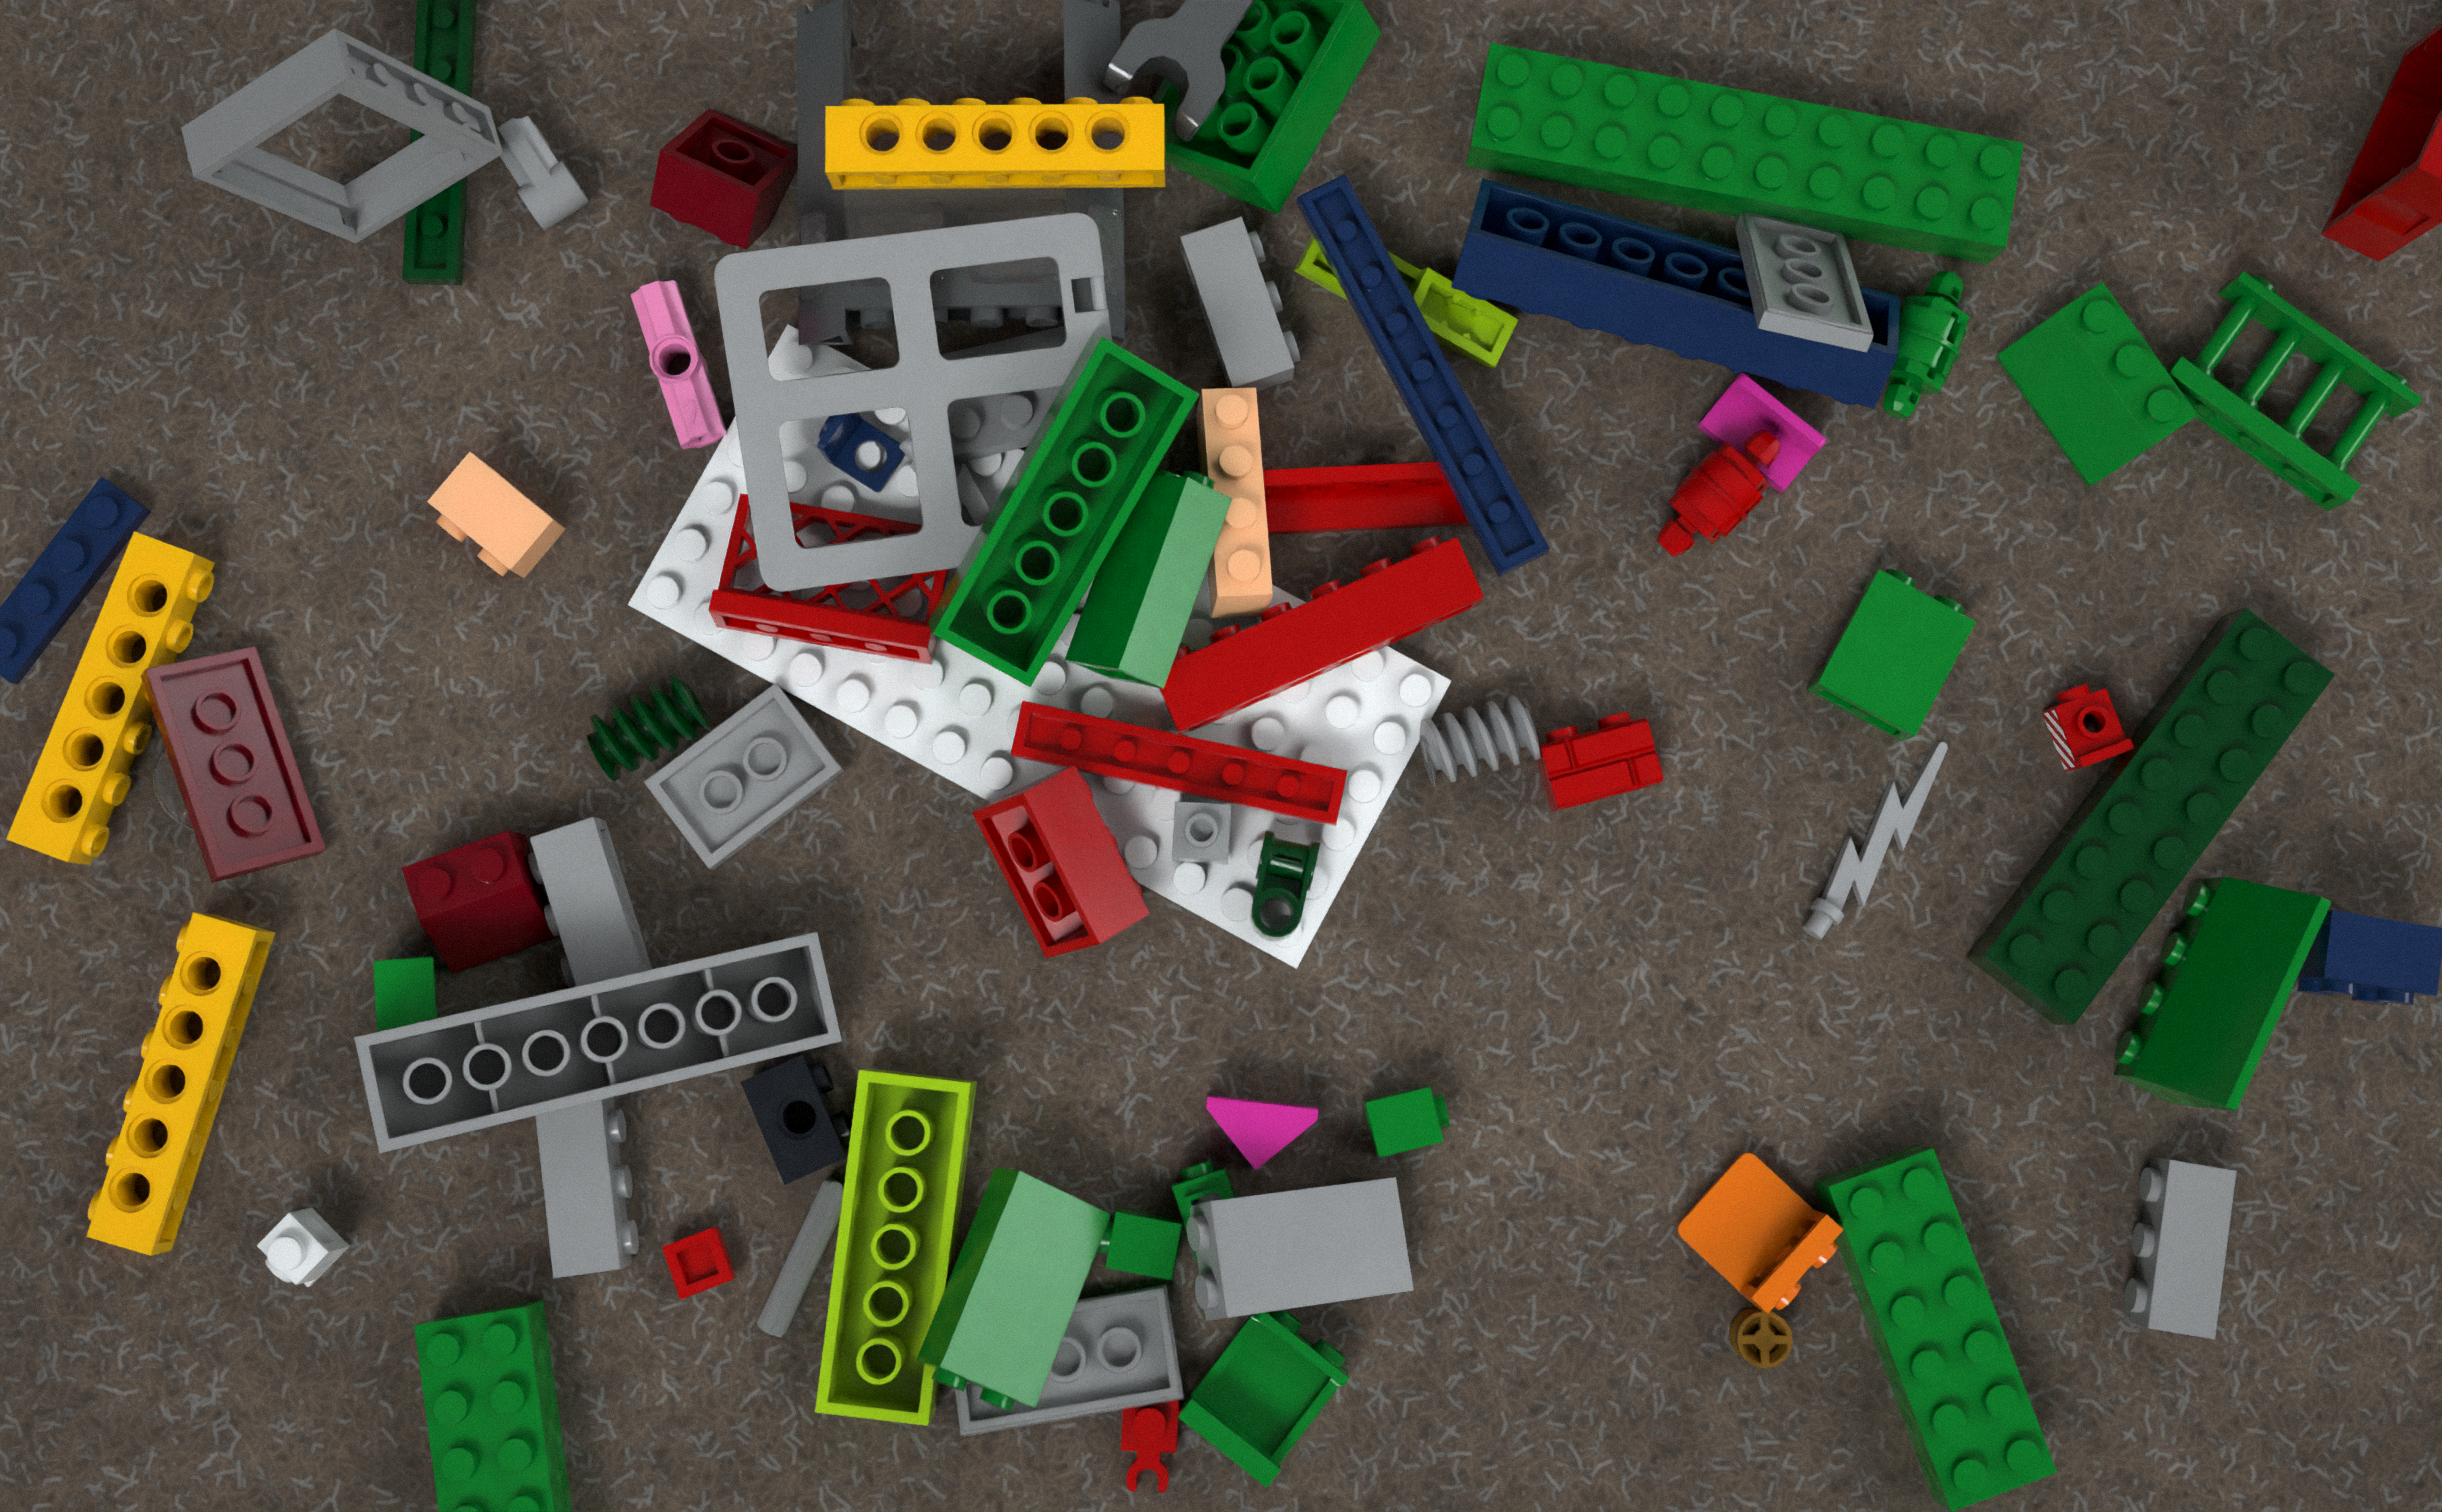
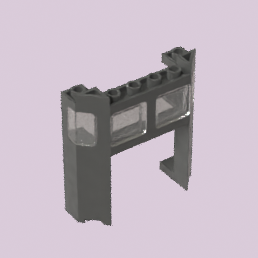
M834 0L828 4H815L811 12H809L806 4L798 7V245L1072 212L1083 213L1095 221L1099 230L1112 339H1126L1125 189L833 190L825 173L826 106H841L842 101L851 99V46H858V25L849 0ZM1063 0L1065 100L1085 97L1096 100L1098 104H1120L1123 94L1114 92L1102 83L1108 65L1122 44L1120 2L1109 0V8L1104 7L1103 0ZM1106 132L1099 135L1094 143L1101 149L1111 150L1118 147L1124 139L1117 133ZM1051 257L941 269L934 271L930 276L936 329L948 327V321H970V324L974 327L996 328L1003 325V320H1025V323L1029 326L1050 327L1057 325L1058 319H1063L1057 265ZM875 277L799 287V345L853 344V336H860V326L868 330H887L894 326L890 287L884 278ZM1090 277L1071 279L1075 312L1094 310Z

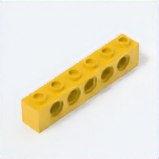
M1085 97L1070 98L1065 100L1064 104H1042L1041 101L1033 98H1015L1010 100L1008 105H986L984 101L975 98L957 99L953 101L952 105H930L928 101L909 98L899 100L896 106H875L873 102L868 100L848 99L842 101L841 106H826L825 173L833 190L1165 187L1164 104H1153L1151 99L1144 97L1125 98L1120 101V104H1098L1096 100ZM1106 132L1117 133L1124 139L1118 147L1111 150L1101 149L1094 143L1099 135ZM947 133L955 137L954 143L946 150L935 151L927 147L930 139L937 134ZM994 133H1004L1011 137L1010 143L1001 150H989L983 146L986 138ZM1048 133H1060L1067 138L1066 143L1056 150H1047L1039 145L1041 138ZM894 134L899 137L897 144L888 151H877L872 148L873 142L880 135Z
M134 531L6 840L68 863L90 865L93 857H97L103 852L109 840L110 830L106 826L114 806H118L124 801L130 789L131 779L128 776V772L135 755H139L145 750L151 738L152 728L149 725L153 710L141 675L145 669L174 663L177 653H182L188 647L193 635V624L190 622L198 603L207 599L213 588L214 575L211 571L215 562ZM165 587L167 591L166 603L160 610L154 612L152 606L153 597L157 591ZM144 638L146 642L145 654L139 661L134 663L131 655L132 648L139 639ZM122 688L125 694L124 704L118 712L113 713L111 709L112 696ZM100 739L103 743L104 752L101 759L93 765L90 760V749ZM79 790L82 796V806L78 813L72 816L69 810V800Z
M193 912L191 920L187 921L181 928L176 943V949L180 953L173 974H170L165 979L160 989L159 1004L162 1005L156 1026L149 1030L142 1044L141 1056L145 1060L138 1080L132 1083L126 1093L123 1109L127 1114L121 1132L114 1137L107 1150L105 1161L109 1169L103 1187L94 1194L88 1208V1219L91 1220L86 1237L149 1256L172 1251L275 932L219 915ZM212 960H215L220 967L221 976L218 983L211 988L205 980V969ZM195 1013L200 1016L203 1022L202 1034L196 1041L189 1036L187 1030L188 1021ZM177 1066L185 1075V1086L180 1094L175 1093L170 1085L171 1073ZM159 1120L164 1123L168 1132L167 1141L162 1148L154 1142L152 1135L153 1128ZM140 1174L148 1180L150 1185V1193L145 1202L137 1196L135 1191V1183Z

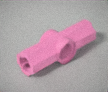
M675 280L655 281L640 286L639 290L631 294V298L650 353V367L658 377L682 449L701 448L716 443L724 435H727V431L708 377L707 362L700 353L678 284ZM683 354L690 355L691 362L685 372L680 375L668 374V365L674 357Z

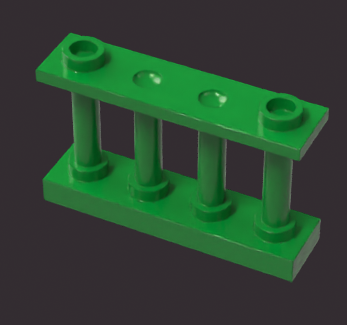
M2242 271L2225 283L2219 290L2218 294L2234 305L2195 359L2186 360L2181 356L2166 366L2165 369L2197 412V419L2324 510L2329 511L2349 502L2361 486L2359 482L2348 475L2346 466L2383 414L2387 413L2392 418H2395L2416 408L2423 398L2409 389V383L2402 376L2389 370H2382L2278 296L2273 285L2267 280ZM2253 318L2278 337L2239 391L2231 392L2214 380L2213 370L2249 320ZM2297 349L2321 366L2322 369L2284 422L2276 424L2258 411L2259 406L2257 402ZM2342 381L2367 400L2327 456L2320 455L2303 443L2302 433L2338 383Z

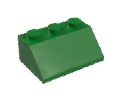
M2103 282L2059 310L1995 356L2088 488L2198 416Z

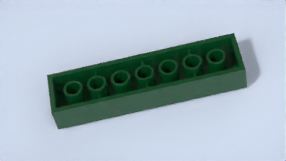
M2245 607L2221 616L2130 739L2134 749L2118 754L1966 958L2053 1025H2075L2335 674Z

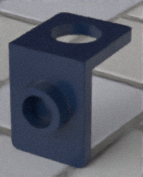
M859 412L830 416L824 423L818 437L820 441L817 444V448L827 462L876 493H880L906 455L899 448L901 443L863 420ZM868 442L881 444L887 453L884 466L875 472L861 470L855 461L856 452L859 447Z

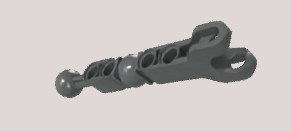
M1185 0L1180 9L1171 17L1166 19L1152 18L1135 24L1108 65L1102 83L1114 92L1123 94L1136 80L1144 75L1157 74L1169 79L1178 90L1180 105L1175 118L1170 124V130L1184 141H1190L1211 114L1225 89V68L1220 58V51L1255 0Z

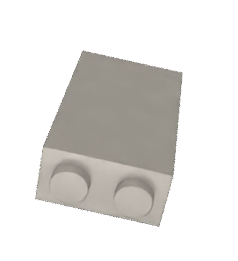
M1396 1177L1215 1200L1190 1206L1191 1217L1187 1222V1237L1190 1247L1193 1251H1196L1199 1275L1195 1280V1294L1200 1308L1205 1312L1206 1321L1414 1290Z

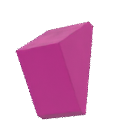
M1207 1095L1206 1109L1255 1170L1318 1119L1317 1107Z

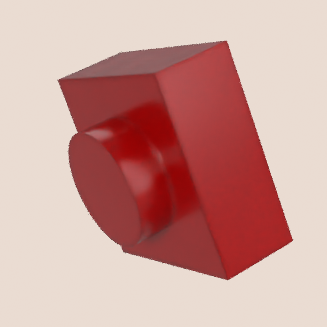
M719 1225L662 1247L680 1300L737 1278Z

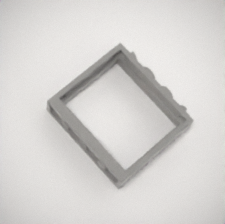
M336 28L181 127L188 154L187 160L190 162L193 177L353 243H358L503 154L490 107ZM339 93L425 134V136L346 185L337 183L256 147Z

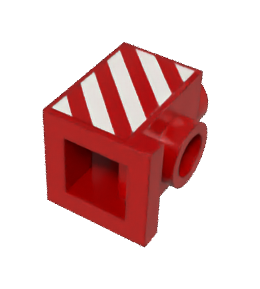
M2086 683L2056 694L2059 705L2042 711L2066 772L2086 767L2134 749L2131 739H2126L2106 688L2091 693ZM2087 713H2089L2096 730L2094 733L2089 732L2084 726L2083 720Z

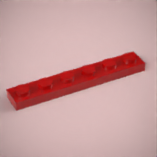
M1022 701L1010 754L1012 757L1063 768L1075 765L1077 771L1331 826H1336L1348 772L1338 768Z

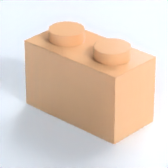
M471 452L466 455L427 501L441 513V516L435 522L460 542H463L467 536L471 537L483 547L477 556L501 576H504L508 570H511L525 578L566 530Z

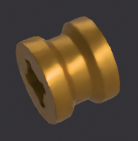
M1757 1307L1745 1308L1736 1314L1730 1324L1729 1339L1732 1348L1737 1355L1753 1366L1761 1368L1775 1367L1783 1362L1791 1352L1793 1342L1791 1329L1786 1321L1774 1312L1770 1311L1767 1314ZM1759 1322V1328L1755 1330L1753 1334H1747L1751 1333L1753 1329L1757 1327V1323Z

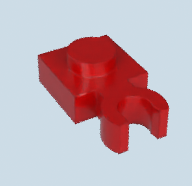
M1179 1400L1123 1409L1121 1451H1137V1458L1130 1464L1127 1471L1126 1484L1129 1491H1136L1138 1473L1144 1469H1151L1157 1474L1159 1479L1158 1492L1165 1493L1169 1482V1471L1166 1464L1160 1458L1161 1452L1177 1453Z

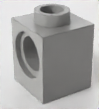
M1175 802L1172 860L1176 862L1228 864L1231 805Z

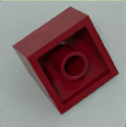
M709 108L660 150L650 206L668 213L676 221L689 223L712 233L724 243L740 246L747 250L769 228L798 169V149Z
M507 830L402 867L418 920L452 974L557 938L551 933L545 918L544 906L548 904L542 886L535 881L529 866L528 854L530 849L525 834Z

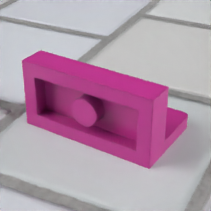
M1741 373L1697 426L1720 446L1727 442L1739 453L1745 449L1742 443L1751 435L1762 429L1767 430L1780 442L1782 447L1779 456L1767 469L1763 466L1759 471L1766 478L1769 485L1779 493H1782L1789 486L1810 458L1827 442L1824 436L1744 373Z

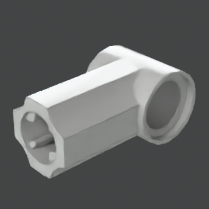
M529 116L519 119L512 118L497 128V135L503 152L500 157L519 185V188L516 189L518 194L544 231L590 203L572 173L563 161L559 162L550 149V145Z

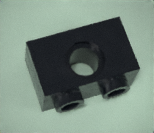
M810 1053L802 1054L741 1081L743 1090L784 1185L848 1157L852 1124L843 1110L838 1113L834 1110L828 1092L833 1091L835 1088L831 1075L822 1060L814 1062ZM799 1100L811 1104L816 1113L815 1124L808 1132L796 1129L790 1120L791 1108Z

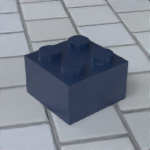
M2328 910L2296 979L2298 981L2297 991L2323 996H2333V994L2352 996L2353 1001L2378 1005H2388V1003L2413 1005L2414 996H2437L2442 958V928Z

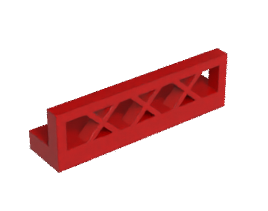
M1436 462L1263 470L1268 535L1470 526Z

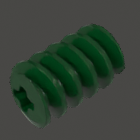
M675 673L669 675L671 692L667 694L655 683L649 685L652 702L648 704L635 693L630 695L631 713H625L615 703L611 705L612 723L607 724L597 714L590 716L593 733L587 735L589 746L602 770L613 782L621 776L620 764L631 772L640 768L639 753L651 762L658 759L660 753L658 742L669 751H673L679 747L678 732L689 741L698 738L697 721L709 731L713 730L709 718L692 688Z

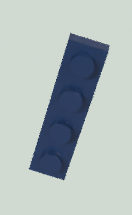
M103 477L97 481L0 607V676L7 681L15 684L20 683L131 539L134 531L138 530L151 513L148 508L111 481Z

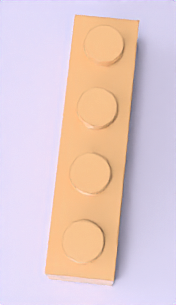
M1256 387L1202 389L1196 412L1200 474L1215 481L1213 490L1232 498L1207 567L1211 618L1259 616L1262 612L1268 610L1273 596Z

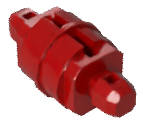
M1762 429L1751 435L1742 443L1745 449L1741 453L1736 451L1727 442L1717 451L1712 450L1696 467L1692 466L1689 475L1674 489L1676 494L1668 503L1680 516L1675 521L1670 518L1660 530L1656 540L1674 558L1683 555L1696 543L1693 538L1698 533L1713 545L1721 536L1726 537L1742 520L1745 521L1748 518V513L1764 498L1762 493L1770 485L1759 470L1763 466L1768 469L1779 456L1782 447L1780 442L1767 430Z

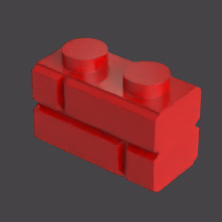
M1623 712L1597 720L1599 730L1579 735L1577 727L1570 726L1544 734L1547 744L1539 746L1541 758L1537 760L1551 812L1663 782L1664 776L1646 717L1631 721L1629 712Z

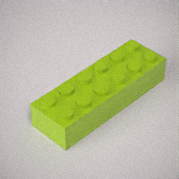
M872 1068L859 1070L815 1413L928 1426L936 1415L939 1382L931 1379L935 1368L917 1361V1357L954 1269L977 1081Z

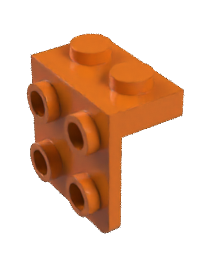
M1748 1152L1740 1154L1683 1216L1676 1227L1680 1238L1752 1305L1767 1314L1774 1307L1777 1310L1783 1309L1795 1298L1801 1289V1285L1797 1281L1811 1266L1819 1268L1832 1257L1839 1245L1835 1239L1843 1231L1832 1218L1825 1213L1814 1210L1757 1156Z

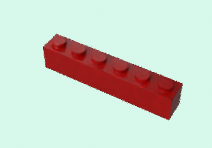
M1440 536L1429 538L1410 548L1412 557L1394 565L1390 558L1374 562L1360 570L1362 579L1344 587L1340 580L1331 581L1309 593L1312 601L1293 609L1289 602H1284L1262 612L1259 615L1262 622L1243 631L1239 624L1221 629L1209 636L1211 645L1191 653L1189 646L1178 648L1164 689L1158 688L1178 734L1186 735L1479 606L1484 599V595L1458 538L1455 537L1444 543Z

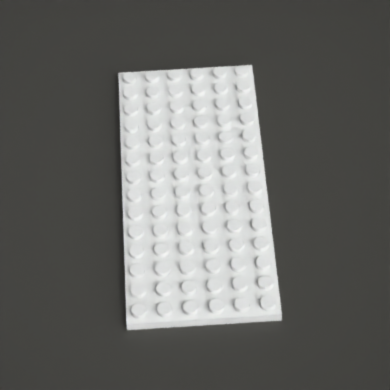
M789 324L786 326L768 358L770 374L779 381L871 370L869 367L828 345H799V330ZM896 407L859 412L863 420L899 443H902L910 435L908 416L902 408ZM736 416L727 430V435H724L628 603L629 606L764 680L772 684L777 683L786 692L990 803L1049 774L1065 769L1010 755L1022 701L1178 734L1157 687L1109 679L1065 660L1093 580L1031 687L935 636L936 648L933 662L930 665L717 627L708 611L713 589L718 590L740 493L748 495ZM830 416L788 421L781 425L779 437L789 502L922 525L916 473L910 468L912 461L907 455H905L880 493H876L827 462L818 450L819 433ZM876 442L863 444L859 447L855 456L857 466L865 472L880 470L887 459L885 448ZM1015 449L964 462L990 510L995 505L1025 451ZM962 462L955 464L956 479H958ZM963 506L961 512L962 520L966 524L974 525ZM750 514L747 532L755 542L752 518ZM813 522L796 533L805 547L826 545L837 538L827 524ZM838 526L842 533L851 529ZM867 531L853 541L883 536L880 533ZM745 540L741 554L750 549ZM757 558L737 570L733 588L753 591L764 584ZM958 568L949 569L945 591ZM1206 570L1179 648L1189 646L1191 653L1211 645L1209 636L1221 629L1239 624L1243 631L1262 621L1260 616L1211 618L1208 571ZM908 574L875 580L885 594H887L912 577ZM934 576L925 582L930 590H932ZM867 580L857 581L838 593L847 608L862 610L879 599ZM1272 584L1273 596L1268 609L1284 602H1289L1292 609L1306 603ZM824 586L792 590L789 593L795 599L808 600L825 588ZM916 587L892 603L901 617L925 621L929 601L919 587ZM776 590L770 593L772 595L783 596L780 591ZM832 598L824 602V604L837 606ZM886 607L877 612L881 614L891 615L889 611L886 609ZM1386 646L1185 735L1347 770L1336 826L1081 771H1078V773L1089 784L1093 794V802L1105 826L1115 835L1118 843V852L1130 875L1139 884L1297 969L1420 741L1421 720L1432 718L1451 680ZM1175 802L1231 805L1228 864L1176 862L1172 860ZM1266 830L1274 832L1275 837L1278 839L1309 845L1311 841L1320 842L1310 891L1307 890L1301 920L1295 932L1281 941H1268L1260 937L1254 931L1250 921L1251 907L1258 880L1255 877ZM1275 857V858L1280 859V860H1285V861H1289V862H1294V863L1300 864L1299 862H1296V861H1291V860H1287V859H1282V858ZM1271 900L1261 907L1260 917L1267 927L1282 929L1290 923L1291 912L1284 902Z

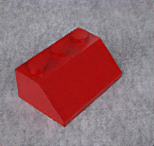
M1075 765L1049 774L972 812L1046 958L1099 945L1150 914L1143 901V893L1139 883L1130 875L1118 852V843L1115 835L1105 826L1093 802L1092 790L1087 781L1079 775Z

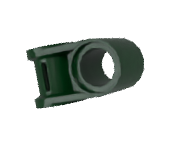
M1266 830L1255 877L1258 880L1250 914L1252 927L1260 937L1268 941H1281L1288 938L1297 929L1302 917L1307 890L1310 891L1320 842L1311 841L1309 845L1278 839L1275 837L1274 832ZM1275 857L1282 858V859H1287V860H1291V861H1296V862H1299L1300 864L1294 863V862L1285 861V860H1280V859H1277V858H1275ZM1279 900L1289 907L1291 921L1286 927L1271 929L1262 922L1260 909L1266 902Z

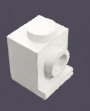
M312 1207L288 1213L257 1245L268 1257L265 1263L275 1276L284 1282H293L295 1285L304 1283L307 1287H311L350 1247Z

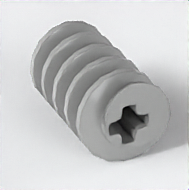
M1514 695L1505 698L1503 713L1493 701L1486 702L1483 707L1482 719L1471 706L1464 708L1461 725L1452 713H1444L1441 718L1440 731L1430 718L1421 720L1420 747L1429 779L1434 788L1438 770H1442L1449 781L1453 783L1457 780V768L1461 764L1464 765L1471 777H1476L1478 775L1479 759L1484 758L1494 772L1499 770L1501 753H1506L1514 766L1520 765L1521 748L1527 747L1535 760L1541 758L1538 737L1530 713Z

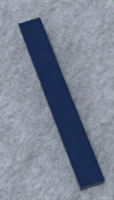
M1346 174L1298 196L1296 204L1498 577L1548 554L1550 548Z

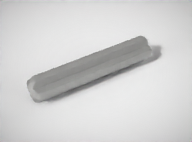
M827 1178L823 1181L757 1321V1326L764 1332L777 1337H782L787 1333L840 1220L844 1182L834 1178Z

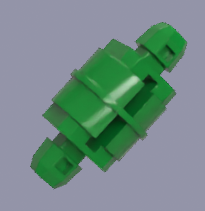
M1949 271L1938 272L1933 276L1924 296H1907L1904 305L1900 308L1898 357L1887 379L1890 383H1888L1883 400V411L1892 417L1908 419L1915 411L1921 399V394H1939L1943 384L1949 378L1954 363L1960 358L1959 350L1967 333L1966 326L1970 317L1957 308L1963 290V279L1955 273Z

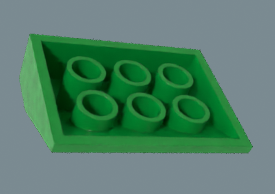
M1255 0L1220 51V58L1225 68V89L1211 114L1190 141H1184L1170 130V124L1175 118L1180 105L1176 87L1169 79L1164 78L1153 96V104H1164L1165 162L1236 200L1279 214L1381 35L1380 29L1361 0Z
M2225 876L2203 879L2202 884L2196 883L2185 898L2183 912L2187 913V916L2179 933H2172L2161 950L2160 961L2165 964L2157 981L2150 982L2140 995L2137 1010L2142 1013L2133 1032H2126L2116 1047L2114 1059L2119 1063L2113 1075L2174 1105L2236 1111L2332 902L2321 896Z

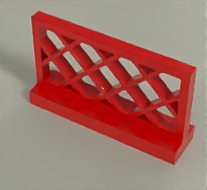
M740 493L718 590L713 589L708 609L717 627L932 665L936 641L935 635L932 634L927 622L945 592L949 569L910 574L912 578L885 594L875 579L867 580L879 599L862 610L847 608L838 593L856 582L824 586V590L808 600L795 599L789 591H780L783 596L772 595L770 593L774 590L765 583L753 591L733 588L737 570L756 558L758 559L756 544L747 532L751 514L749 498L747 494ZM790 502L791 516L797 519L793 521L795 540L802 547L805 546L796 533L813 522L827 524L837 537L826 545L853 541L867 531L880 533L883 537L915 533L922 526ZM838 526L851 529L842 533ZM745 540L750 549L741 554ZM934 576L932 590H930L925 582ZM916 587H919L929 601L925 621L901 617L892 603ZM832 598L837 606L824 604V602ZM886 607V609L889 611L891 615L881 614L877 612Z

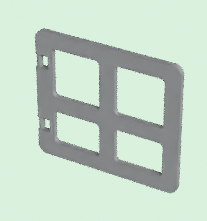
M1072 212L737 252L724 256L717 263L714 271V281L759 569L764 583L773 590L784 592L958 568L984 523L969 525L962 520L947 408L952 401L958 399L1063 386L1093 332L1112 342L1099 230L1091 217L1083 213ZM1039 257H1051L1056 262L1065 329V339L1060 345L958 359H945L940 355L930 289V276L934 271ZM875 277L887 280L890 287L899 359L894 366L784 381L776 380L771 376L759 306V298L762 293L768 290ZM1090 277L1094 310L1075 312L1071 279ZM896 407L904 409L908 416L922 515L921 528L915 533L813 547L800 546L795 540L779 437L781 425L788 421Z

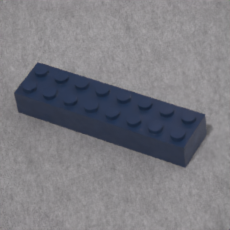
M1482 178L1451 288L1464 291L1473 298L1496 300L1517 306L1521 311L1528 314L1548 315L1569 321L1580 329H1597L1621 336L1633 344L1653 345L1674 351L1685 359H1702L1726 366L1738 374L1758 375L1779 381L1790 389H1806L1831 396L1842 404H1859L1873 409L1898 357L1900 297L1859 286L1874 334L1867 353L1758 329L1740 251Z

